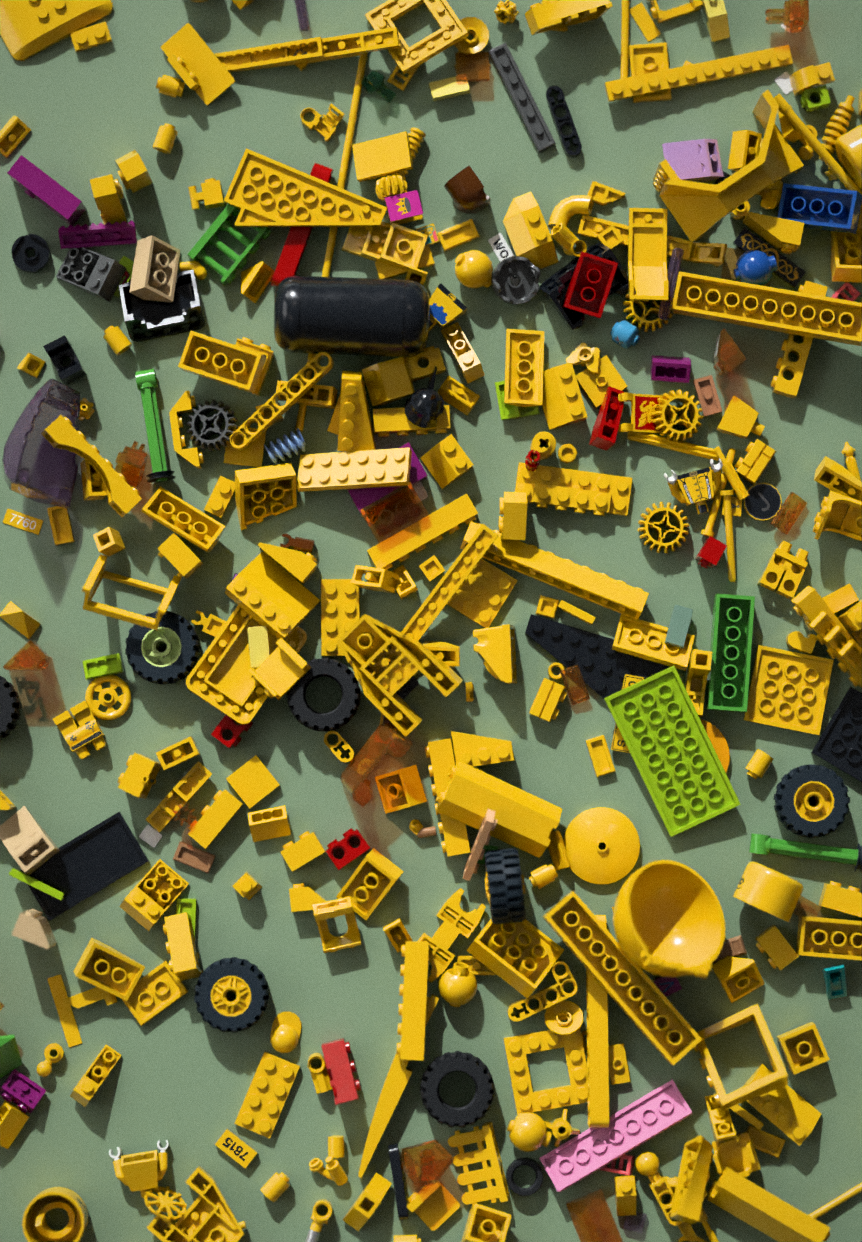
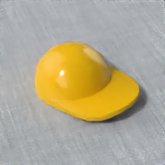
M282 1012L273 1021L270 1043L280 1053L293 1051L299 1042L301 1021L295 1013Z

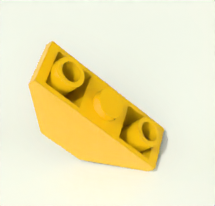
M713 1095L705 1096L715 1141L736 1138V1132L728 1108L723 1110L721 1104L717 1106Z
M376 1172L345 1215L343 1221L359 1231L378 1207L392 1183Z

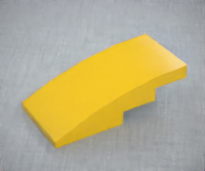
M383 221L380 227H349L342 251L409 270L410 266L418 267L428 235L395 223L388 224Z

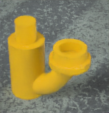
M331 1156L325 1159L327 1163L326 1168L323 1167L324 1163L319 1158H314L310 1161L309 1168L312 1172L320 1173L325 1178L334 1181L338 1186L347 1182L348 1177L338 1160L333 1159Z

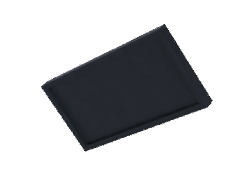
M119 811L59 847L60 851L29 875L23 870L20 872L63 892L64 895L59 900L27 884L50 921L149 862V859Z

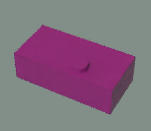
M22 155L7 172L12 181L24 189V192L29 197L37 199L69 225L74 226L86 210L81 200Z
M409 442L399 447L412 450L409 485L346 489L361 515L428 477Z

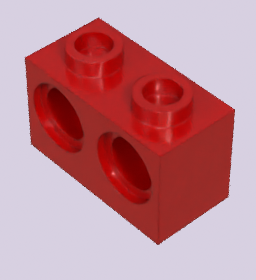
M711 536L707 538L696 557V560L699 561L698 565L705 569L715 567L727 545Z
M225 715L211 735L228 748L236 747L242 740L240 737L242 732H248L254 723L250 721L248 724L237 725L233 719ZM230 729L233 732V738L227 741L223 738V732Z
M352 828L342 834L344 836L342 840L338 842L335 839L327 845L329 849L326 850V853L338 870L371 848L358 829L355 831ZM358 837L360 839V846L357 848L351 847L349 844L350 838ZM336 848L344 850L343 858H335L333 852Z

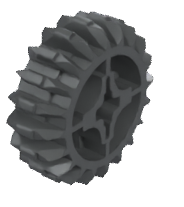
M206 400L205 406L201 403L198 404L199 410L192 409L195 413L194 416L189 415L192 422H187V426L192 428L188 429L187 432L192 434L190 439L195 441L196 446L201 445V449L206 450L208 448V451L212 452L215 448L217 451H220V445L226 448V441L230 442L233 429H238V426L233 424L238 419L233 417L235 412L230 410L229 405L224 406V402L220 401L217 403L216 400H212L210 404ZM219 411L217 415L214 414L212 417L205 416L209 412ZM225 417L226 425L223 431L221 426L224 421L223 418ZM201 421L203 422L202 433H200L199 429ZM211 423L215 425L213 429L210 426ZM213 434L220 435L218 438L214 440H206Z

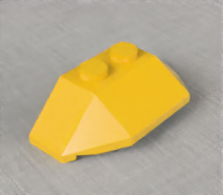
M529 192L513 198L503 224L516 256L529 259L534 266L540 269L558 263L559 260L552 237L533 194Z

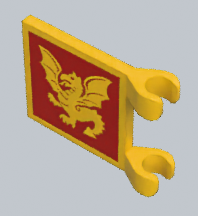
M627 392L618 394V401L631 402V424H619L618 431L660 434L662 429H655L658 423L652 422L654 419H657L656 416L652 415V412L657 411L653 406L659 404L657 399L663 398V396Z

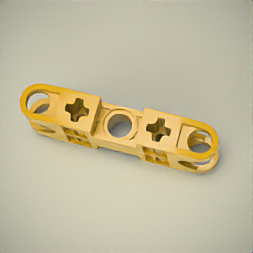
M459 888L437 913L436 916L443 920V923L431 938L426 933H423L418 940L419 942H429V947L433 949L429 948V962L432 965L431 974L428 977L430 983L446 970L455 957V954L448 949L459 933L469 938L479 924L486 908L481 903L477 910L474 909L471 912L463 911L460 907V897L465 890ZM444 910H446L448 913H450L451 915H453L456 919H454L452 916H450L449 914H447ZM458 921H461V922L464 923L466 926H468L470 929H468L467 927H465L463 924H461V923L458 922Z

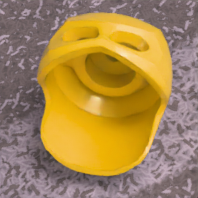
M781 179L756 194L762 197L760 204L763 208L773 209L779 205L783 189Z

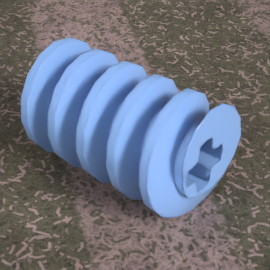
M297 428V435L290 431V438L285 434L283 435V441L276 438V445L272 441H269V448L264 444L271 461L276 465L278 464V458L283 462L285 461V455L292 458V451L299 455L298 448L303 452L306 451V443L299 428Z

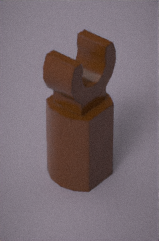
M282 534V537L288 538L289 542L287 544H280V547H293L294 550L308 553L313 552L315 540L295 537L294 539L289 534Z

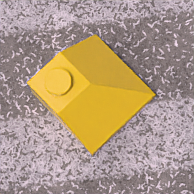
M727 956L711 966L731 1003L765 984L753 959Z

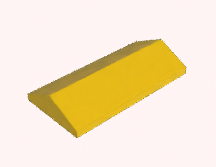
M506 329L504 404L518 407L542 406L544 331Z

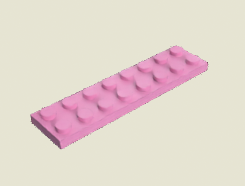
M672 1079L609 1117V1128H589L539 1159L557 1191L560 1193L693 1113Z

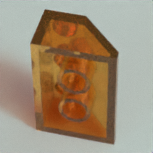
M410 481L409 485L397 488L360 510L378 543L383 542L429 515Z
M601 1189L565 1203L581 1242H623Z

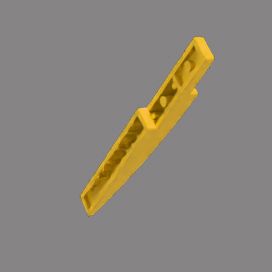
M391 27L323 39L321 37L216 53L215 55L228 72H237L361 56L367 52L399 48L400 43L398 28ZM294 49H307V54L305 55H290Z
M434 994L431 997L427 996L426 1025L439 1000V997ZM397 1052L388 1071L371 1121L358 1173L360 1178H362L412 1074V1070L407 1068L409 1060H401Z

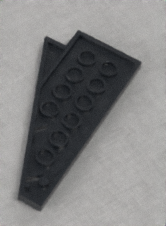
M530 615L525 633L603 699L622 690L625 674L640 676L646 679L670 667L612 650L614 639Z

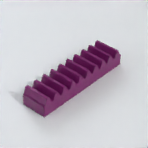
M130 220L129 223L125 221L121 223L115 221L113 224L107 222L105 225L103 223L98 225L92 223L90 226L87 224L83 226L77 224L75 227L69 225L66 228L62 225L58 231L61 249L137 243L136 226L133 220Z

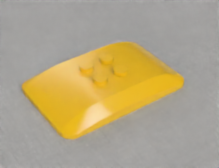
M0 0V35L12 57L17 61H23L70 36L71 32L83 29L109 15L113 10V4L111 0Z
M238 605L188 675L186 686L191 692L237 723L248 724L264 704L268 695L263 691L265 687L262 684L258 686L250 678L252 674L248 671L251 665L247 629L248 627L262 625ZM298 626L285 642L296 653H299L307 640V634ZM267 630L270 656L278 647L276 642L279 639Z

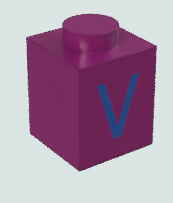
M659 976L651 980L665 997L682 989L677 977Z

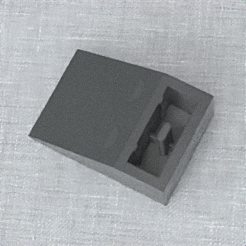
M84 247L70 248L56 277L95 297L110 302L127 268L111 258Z

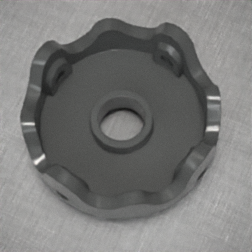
M512 256L505 258L493 270L491 277L492 288L497 297L505 303H526L539 290L538 279L540 277V270L525 257ZM513 275L519 279L517 286H513L510 282V278Z

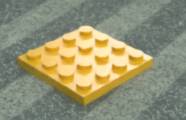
M758 645L748 692L747 712L744 713L743 720L820 735L834 660Z

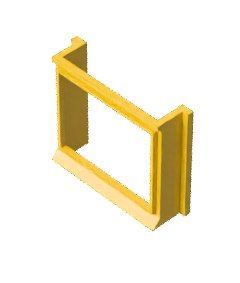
M100 554L82 588V592H85L82 609L158 630L160 621L170 605L181 577L174 575L169 587L164 588L105 571L108 556ZM106 578L164 595L158 608L156 619L92 601L102 579Z

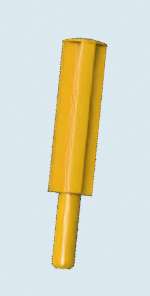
M716 447L714 450L722 461V470L739 501L747 498L749 494L731 461L727 462L720 447Z

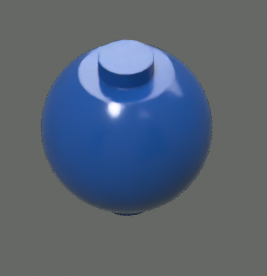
M750 250L738 258L736 269H733L736 280H740V282L764 286L772 278L773 271L778 270L774 255L768 256L763 251Z

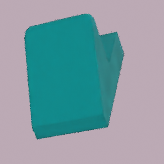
M844 965L823 969L822 973L825 979L828 1000L846 997L847 988Z

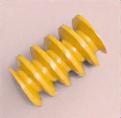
M539 432L534 436L530 448L534 452L536 450L539 452L541 460L548 459L554 453L556 439L549 432ZM540 444H547L546 448H540Z

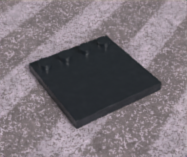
M850 686L811 753L862 782V693Z

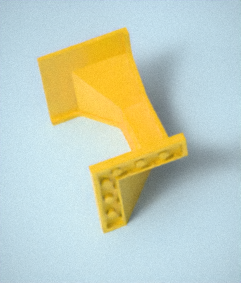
M769 90L761 94L753 110V114L765 130L758 157L721 183L707 184L685 181L677 176L666 159L659 163L653 178V186L660 192V198L691 242L701 239L707 230L727 214L769 185L793 172L796 174L804 167L802 161L788 141L784 139L783 134L775 124L779 104Z

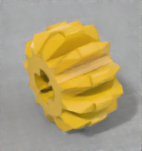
M393 175L378 179L375 189L378 198L385 201L386 197L406 193L408 185L405 177Z

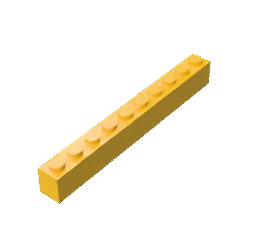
M470 522L460 549L464 550L482 524ZM493 530L499 536L482 558L635 620L639 619L649 595L643 589L627 585L621 580L612 579L604 573L595 572L589 567L580 566L569 559L560 558L552 552L538 549L535 545L526 544L520 540L502 539V533H499L498 530Z

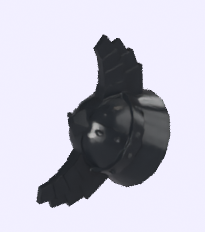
M437 366L433 369L427 388L416 390L404 406L408 420L421 428L435 427L437 423L436 418L444 410V400L434 390Z

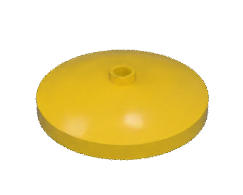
M596 807L581 812L570 822L563 838L570 862L569 868L578 877L593 884H610L624 878L635 866L640 852V840L635 826L624 814L611 808ZM601 842L606 845L603 850H600L598 847Z

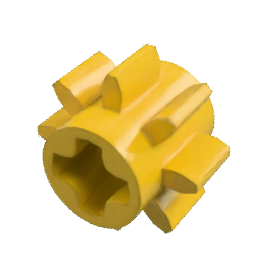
M507 0L505 3L500 1L494 13H496L497 20L506 24L508 21L513 23L519 11H517L516 4Z

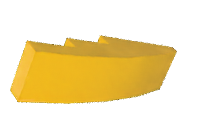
M822 611L811 622L810 626L862 676V648Z
M198 761L145 821L160 833L211 777L212 773Z

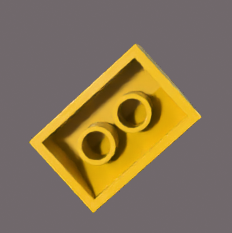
M572 362L543 371L542 408L549 430L581 422L588 417Z

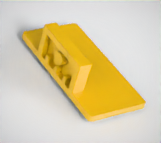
M190 23L183 26L161 46V49L168 57V62L188 87L194 90L206 105H210L236 82Z

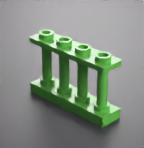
M230 204L226 206L187 254L192 261L202 260L223 276L220 282L224 286L227 283L230 284L235 279V272L239 268H244L248 262V256L250 254L254 255L259 249V243L262 239L266 240L272 233L270 230L272 227H252L259 233L253 241L249 240L230 225L229 220L233 215L238 216L241 210ZM221 230H226L247 247L240 256L218 239L217 235ZM209 245H214L235 262L228 271L206 254L205 249Z

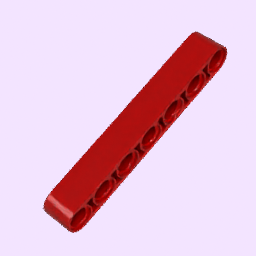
M315 163L310 175L329 183L333 169ZM313 227L290 228L272 277L271 286L277 287L286 277L296 275Z

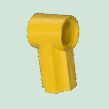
M559 223L551 230L550 235L563 248L566 255L580 257L581 251L586 253V243L583 240H579L564 223Z
M320 1053L311 1054L308 1058V1068L316 1093L331 1090L332 1087L324 1056ZM318 1058L321 1060L322 1065L320 1067H313L311 1061Z

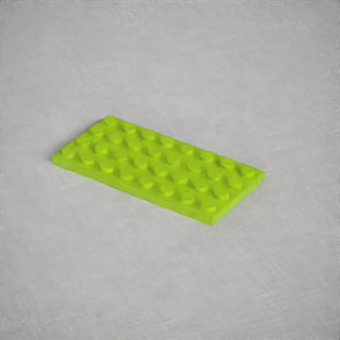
M674 665L604 698L670 837L741 805Z

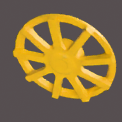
M168 1186L166 1188L156 1187L149 1189L144 1197L147 1208L160 1218L176 1220L181 1218L186 1211L187 1204L182 1199L181 1194L169 1189ZM148 1197H152L156 1201H148ZM151 1205H156L158 1210H153ZM176 1206L182 1207V1211L179 1210ZM171 1209L177 1212L178 1216L173 1217ZM160 1212H167L168 1216L161 1215Z

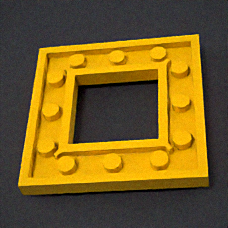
M388 0L365 14L373 30L395 27L393 21L424 3L440 26L439 30L411 47L407 45L398 31L400 47L387 49L403 75L469 36L467 30L446 0Z
M580 1028L570 1035H558L550 1030H543L503 1038L517 1115L588 1102L587 1063ZM564 1047L571 1085L533 1092L526 1054Z

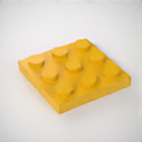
M481 559L447 605L482 627L489 628L518 580Z

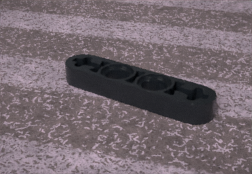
M551 86L547 89L545 96L562 146L567 156L577 157L581 153L582 145L563 91L558 86ZM551 91L559 93L557 95L559 104H556L554 107L552 105L555 104V100L553 97H550ZM563 108L566 111V115L561 118L557 117L555 114L556 109ZM563 126H570L572 133L564 135L561 129ZM575 137V139H572L573 145L578 146L574 153L572 150H568L570 148L569 139Z
M398 1144L388 1145L399 1221L407 1220L409 1216Z

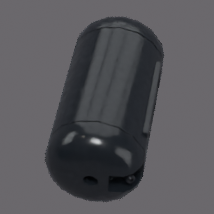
M289 276L279 283L275 292V341L280 348L292 353L318 354L326 352L328 354L416 356L424 350L428 341L429 294L421 283L413 280Z

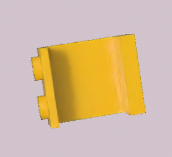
M282 638L276 642L278 647L255 671L252 668L248 670L252 674L250 678L258 686L262 684L265 687L263 691L271 699L275 697L278 700L311 668Z

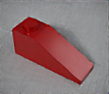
M608 387L593 426L589 445L607 451L615 444L624 402L618 401V394H622L624 391Z

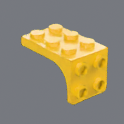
M830 491L828 497L824 496L822 500L821 511L816 514L815 525L812 531L815 533L814 539L818 540L823 531H832L862 541V501Z

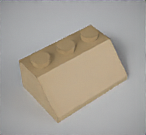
M153 235L138 240L129 293L143 300L173 302L180 250Z
M32 908V910L29 909L20 913L12 932L13 936L45 949H50L56 946L57 943L47 918L42 916L43 912Z

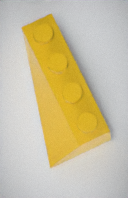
M550 0L544 5H541V3L531 5L530 9L525 13V17L531 34L536 35L598 19L613 5L609 0Z

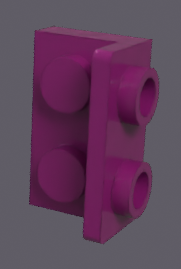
M15 1069L0 1089L1 1097L4 1100L12 1101L19 1110L30 1114L46 1092L44 1088Z

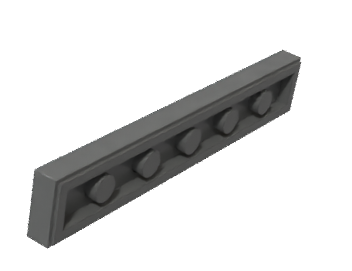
M504 43L489 50L497 71L538 153L555 146L556 143L507 44Z

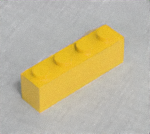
M699 1135L684 1144L670 1218L688 1224H694L702 1217L703 1209L701 1207L706 1197L705 1186L710 1178L709 1166L713 1161V1146L703 1136Z

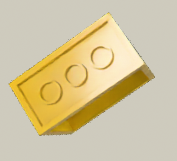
M758 1004L696 1032L702 1040L693 1048L695 1052L699 1051L701 1055L699 1059L700 1065L703 1070H707L709 1075L706 1076L710 1088L714 1087L716 1094H713L717 1106L721 1104L723 1110L788 1085V1074ZM753 1021L774 1073L726 1095L704 1039Z

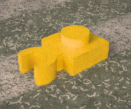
M196 611L201 616V620L198 622L195 620L191 621L197 626L204 625L202 631L213 637H216L226 623L225 620L212 614L206 618L201 611Z

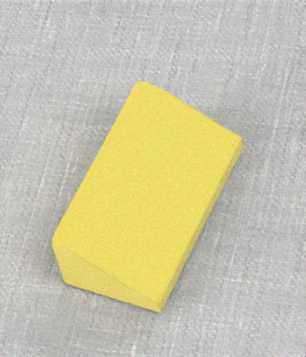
M466 74L429 83L433 102L470 93Z

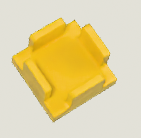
M749 1131L736 1134V1138L718 1142L712 1141L713 1158L719 1174L723 1173L726 1166L742 1177L750 1176L751 1172L761 1169Z

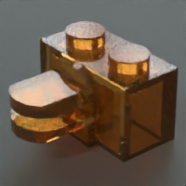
M788 0L784 2L783 9H767L765 16L768 17L765 18V23L783 24L785 31L790 30V33H800L801 30L805 29L809 21L808 0Z
M134 441L131 448L125 446L123 452L118 453L115 471L121 473L126 478V482L130 487L138 489L144 475L147 453H144L145 444H141L137 450L139 442Z

